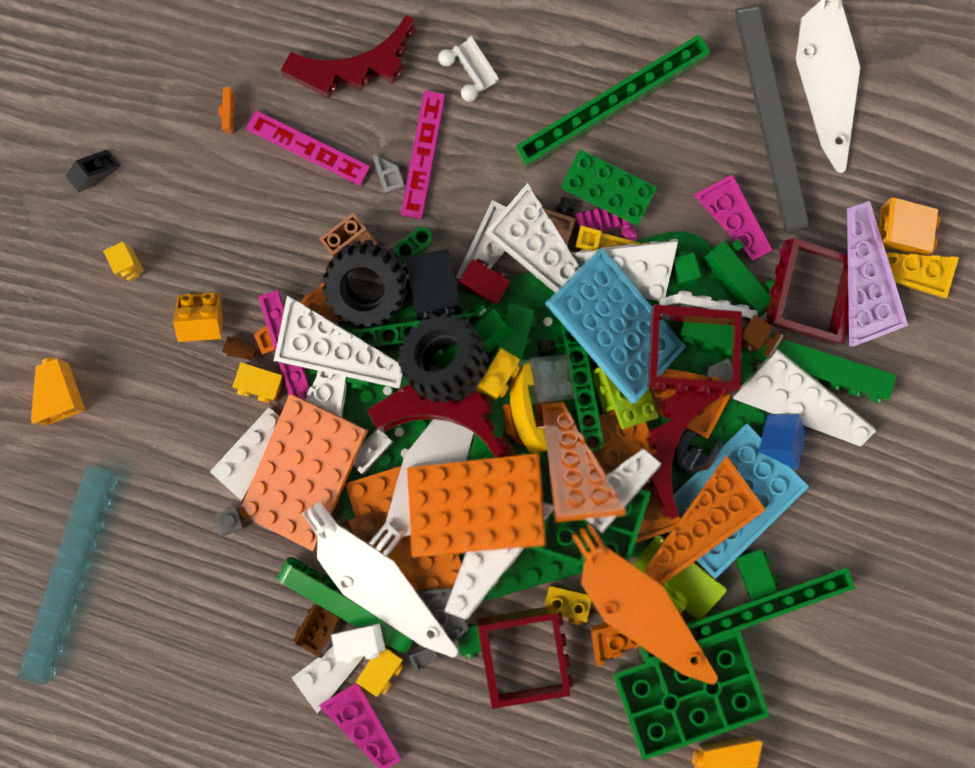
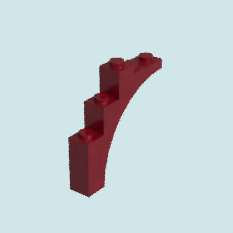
M405 15L397 29L385 41L355 57L341 60H318L290 51L281 68V73L284 77L328 99L331 93L335 94L339 86L338 80L359 91L362 90L363 86H368L372 77L370 73L394 84L396 79H400L404 71L402 59L398 58V56L402 57L406 49L405 42L414 35L416 30L414 18Z
M689 391V393H677L661 401L662 406L660 410L665 419L668 418L670 422L647 432L646 442L651 450L654 449L656 452L651 456L661 463V466L649 478L651 483L649 489L653 497H658L661 505L658 507L663 518L667 517L668 520H673L679 517L671 486V468L680 437L691 420L699 412L721 398L719 393L711 392L710 395H699L698 391Z
M408 384L367 410L376 428L383 433L398 425L417 420L433 419L448 421L463 426L475 433L486 443L495 457L503 458L507 456L504 450L507 448L501 436L497 437L493 430L496 427L492 420L487 418L494 414L490 408L493 404L486 394L482 395L478 390L461 401L451 399L449 403H442L441 401L435 403L421 397Z

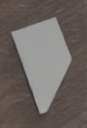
M373 155L384 193L388 194L405 188L399 167L377 155Z
M729 358L709 367L706 376L718 377V381H721V378L724 379L722 381L730 382L732 364Z

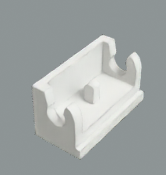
M376 429L362 444L354 466L361 474H365L394 442L385 433Z

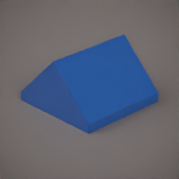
M768 414L758 452L795 470L799 468L806 435L799 414Z

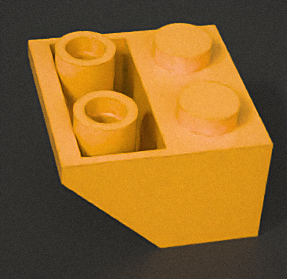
M221 292L177 296L173 324L178 342L221 339L223 329Z

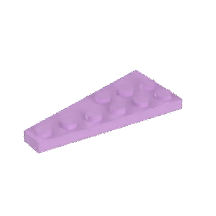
M870 201L847 208L849 347L862 344L908 326Z

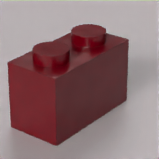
M472 259L457 284L487 300L489 303L496 305L510 283L506 279L507 275L499 270L494 272L487 268L489 265L481 259Z

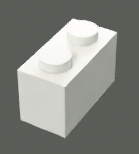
M380 624L331 635L336 660H345V664L356 662L358 657L365 656L366 660L379 657L378 653L385 650Z

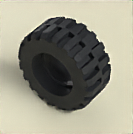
M360 240L354 241L351 245L347 244L342 247L327 265L322 282L325 284L322 287L323 295L328 296L325 300L327 306L332 305L334 308L332 313L335 316L341 315L343 322L348 323V321L354 322L353 326L360 327L361 324H365L366 328H371L375 323L380 326L386 320H391L396 312L399 311L408 293L409 279L406 278L408 270L407 267H402L404 261L400 256L397 258L394 256L396 251L391 247L387 250L384 248V243L378 242L377 245H374L372 240H365L364 243H361ZM356 267H365L375 271L384 282V295L376 300H366L358 297L348 285V272Z
M443 313L441 317L436 314L430 316L428 320H421L417 327L413 326L410 329L411 333L409 336L406 335L403 339L404 345L400 346L399 354L401 357L398 358V365L401 367L400 372L406 379V382L424 399H429L435 403L439 401L449 403L451 399L459 400L463 394L466 393L468 395L472 392L471 388L480 383L481 380L479 378L484 376L486 372L484 365L488 364V356L486 355L488 350L483 342L484 340L467 320H463L458 315L451 316L450 314ZM449 345H458V351L454 360L446 368L436 372H429L430 361L440 349Z

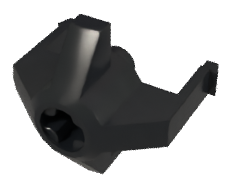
M686 428L675 449L673 457L675 466L686 474L708 470L721 448L723 449V443L718 440L710 455H705L700 447L689 445L695 433Z

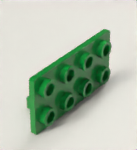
M580 149L561 185V189L637 226L656 191V186Z

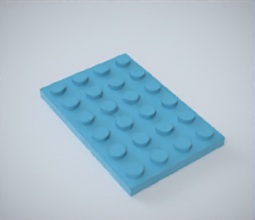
M600 248L545 304L631 403H635L648 390L649 330L652 306L607 253ZM660 320L657 376H660L686 347L664 320Z
M745 424L723 446V449L721 448L708 470L695 473L673 494L674 502L681 518L720 462L727 456L765 508L763 513L696 560L714 579L809 487L789 466L758 452L761 437L748 424Z

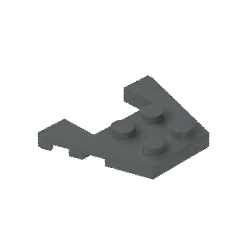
M451 587L415 590L453 643L469 629L466 619L445 611L452 593ZM423 648L411 653L409 658L416 673L419 674L441 653Z

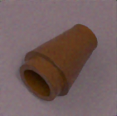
M227 336L222 352L229 357L252 360L256 348L235 336L233 338Z

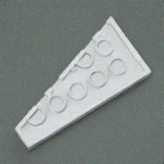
M543 503L544 521L555 510L554 506ZM524 548L466 553L445 611L463 619H468L482 602L487 592L498 582L499 577L509 568Z

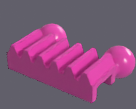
M597 208L592 211L588 210L584 213L579 212L575 214L579 230L580 226L602 232L622 227L623 230L620 233V238L634 242L637 239V233L631 228L630 222L603 209Z

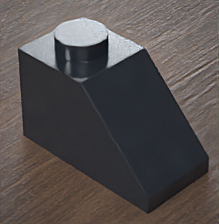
M106 149L76 160L66 174V177L79 193L95 187L117 170L120 165Z

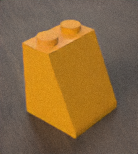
M898 198L889 199L881 206L878 226L885 250L920 255L932 253L937 247L935 231L940 224V216H937L938 209Z
M55 357L42 360V364L37 365L35 369L31 414L32 424L48 426L85 412L86 410L69 363L57 358L55 359Z
M748 735L702 744L698 746L697 751L694 750L692 764H694V768H757L763 742L756 736Z

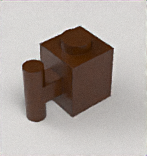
M754 315L749 318L742 330L741 347L749 352H752V350L755 352L764 345L767 348L763 355L771 359L784 335L776 332L774 337L771 338L768 335L773 326Z

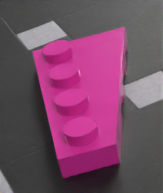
M733 175L694 194V197L734 241L739 239L744 246L741 249L752 261L773 251Z
M357 683L318 705L378 768H389L401 761L400 756Z

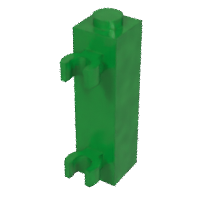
M738 239L728 246L725 241H722L701 259L739 304L748 305L749 309L757 311V315L763 316L770 303L771 297L768 293L774 285L773 279L761 285L735 254L744 246L743 243Z
M482 304L476 310L482 320L473 328L484 340L483 342L488 350L486 355H488L515 332V329L505 314L496 309L491 310L489 307L486 309ZM449 345L441 349L443 353L436 358L441 370L454 360L458 351V345Z

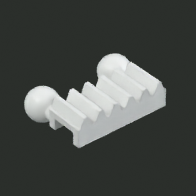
M469 37L466 42L458 47L456 45L452 50H442L438 55V61L443 66L452 65L455 57H458L460 63L463 64L464 69L467 70L475 85H465L461 90V96L465 101H474L478 96V92L484 91L499 81L498 76L472 37Z

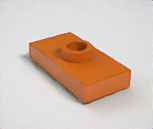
M223 87L222 104H219V117H222V130L225 134L234 133L235 93L231 87Z

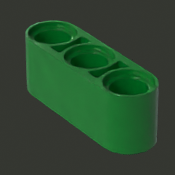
M419 227L392 248L396 251L394 256L396 258L400 256L404 261L402 267L407 265L405 257L400 255L401 249L408 247L412 250L411 254L407 257L422 254L432 245L431 232L425 227ZM426 234L428 240L425 243H419L416 240L418 235Z

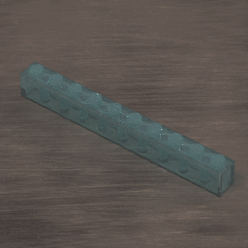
M92 465L85 466L17 678L44 685L54 677L55 668L53 666L55 660H58L61 655L62 647L60 645L62 639L66 638L69 631L67 623L69 617H72L75 612L76 605L74 602L76 596L80 595L83 588L81 580L83 574L86 575L88 572L90 553L92 554L96 548L97 542L94 540L97 532L99 533L102 529L103 520L101 519L103 513L108 510L110 505V499H108L110 491L114 490L117 483L115 472Z

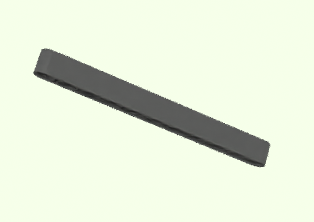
M758 5L735 9L737 28L783 228L786 234L806 230L809 227L808 217Z

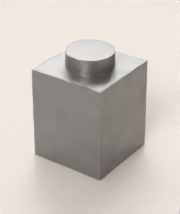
M234 507L214 515L221 536H226L246 528L243 517L239 513V507Z

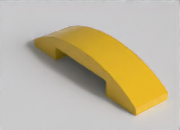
M580 226L575 247L581 250H598L602 247L628 244L640 245L642 243Z
M526 363L520 366L521 368L515 378H511L510 404L514 423L523 444L530 454H538L548 450L544 428H536L528 391V387L534 385L530 363Z

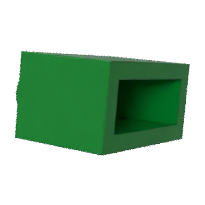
M762 549L742 554L734 560L750 600L777 591V578L774 573H770L768 567L770 560L767 553L763 552Z

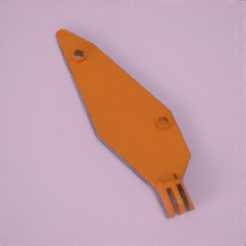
M591 523L587 526L597 543H592L584 528L579 530L589 548L585 549L577 534H572V537L585 556L581 584L604 622L683 675L709 684L716 683L717 675L663 586L605 547ZM693 656H696L697 659L694 662H691L690 659Z

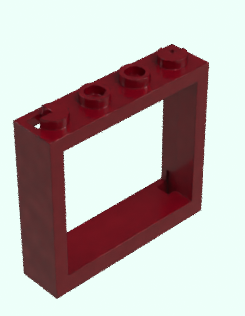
M796 238L784 240L783 247L779 251L781 255L780 260L775 268L776 277L774 285L770 289L771 298L769 306L765 311L767 313L765 322L773 327L829 344H844L849 323L848 255ZM798 249L844 263L828 332L782 319Z
M653 305L650 310L647 388H653V390H659V392H664L666 389L675 390L676 393L698 391L699 395H710L712 392L720 393V396L723 397L736 394L740 390L742 311ZM660 320L733 326L731 382L657 376Z
M556 605L477 618L492 709L571 696L570 688L574 687L572 674H567L566 667H570L568 653L564 654L563 647L567 646L566 635L560 631V626H563L564 622L562 612H557ZM552 620L562 684L498 694L488 631Z

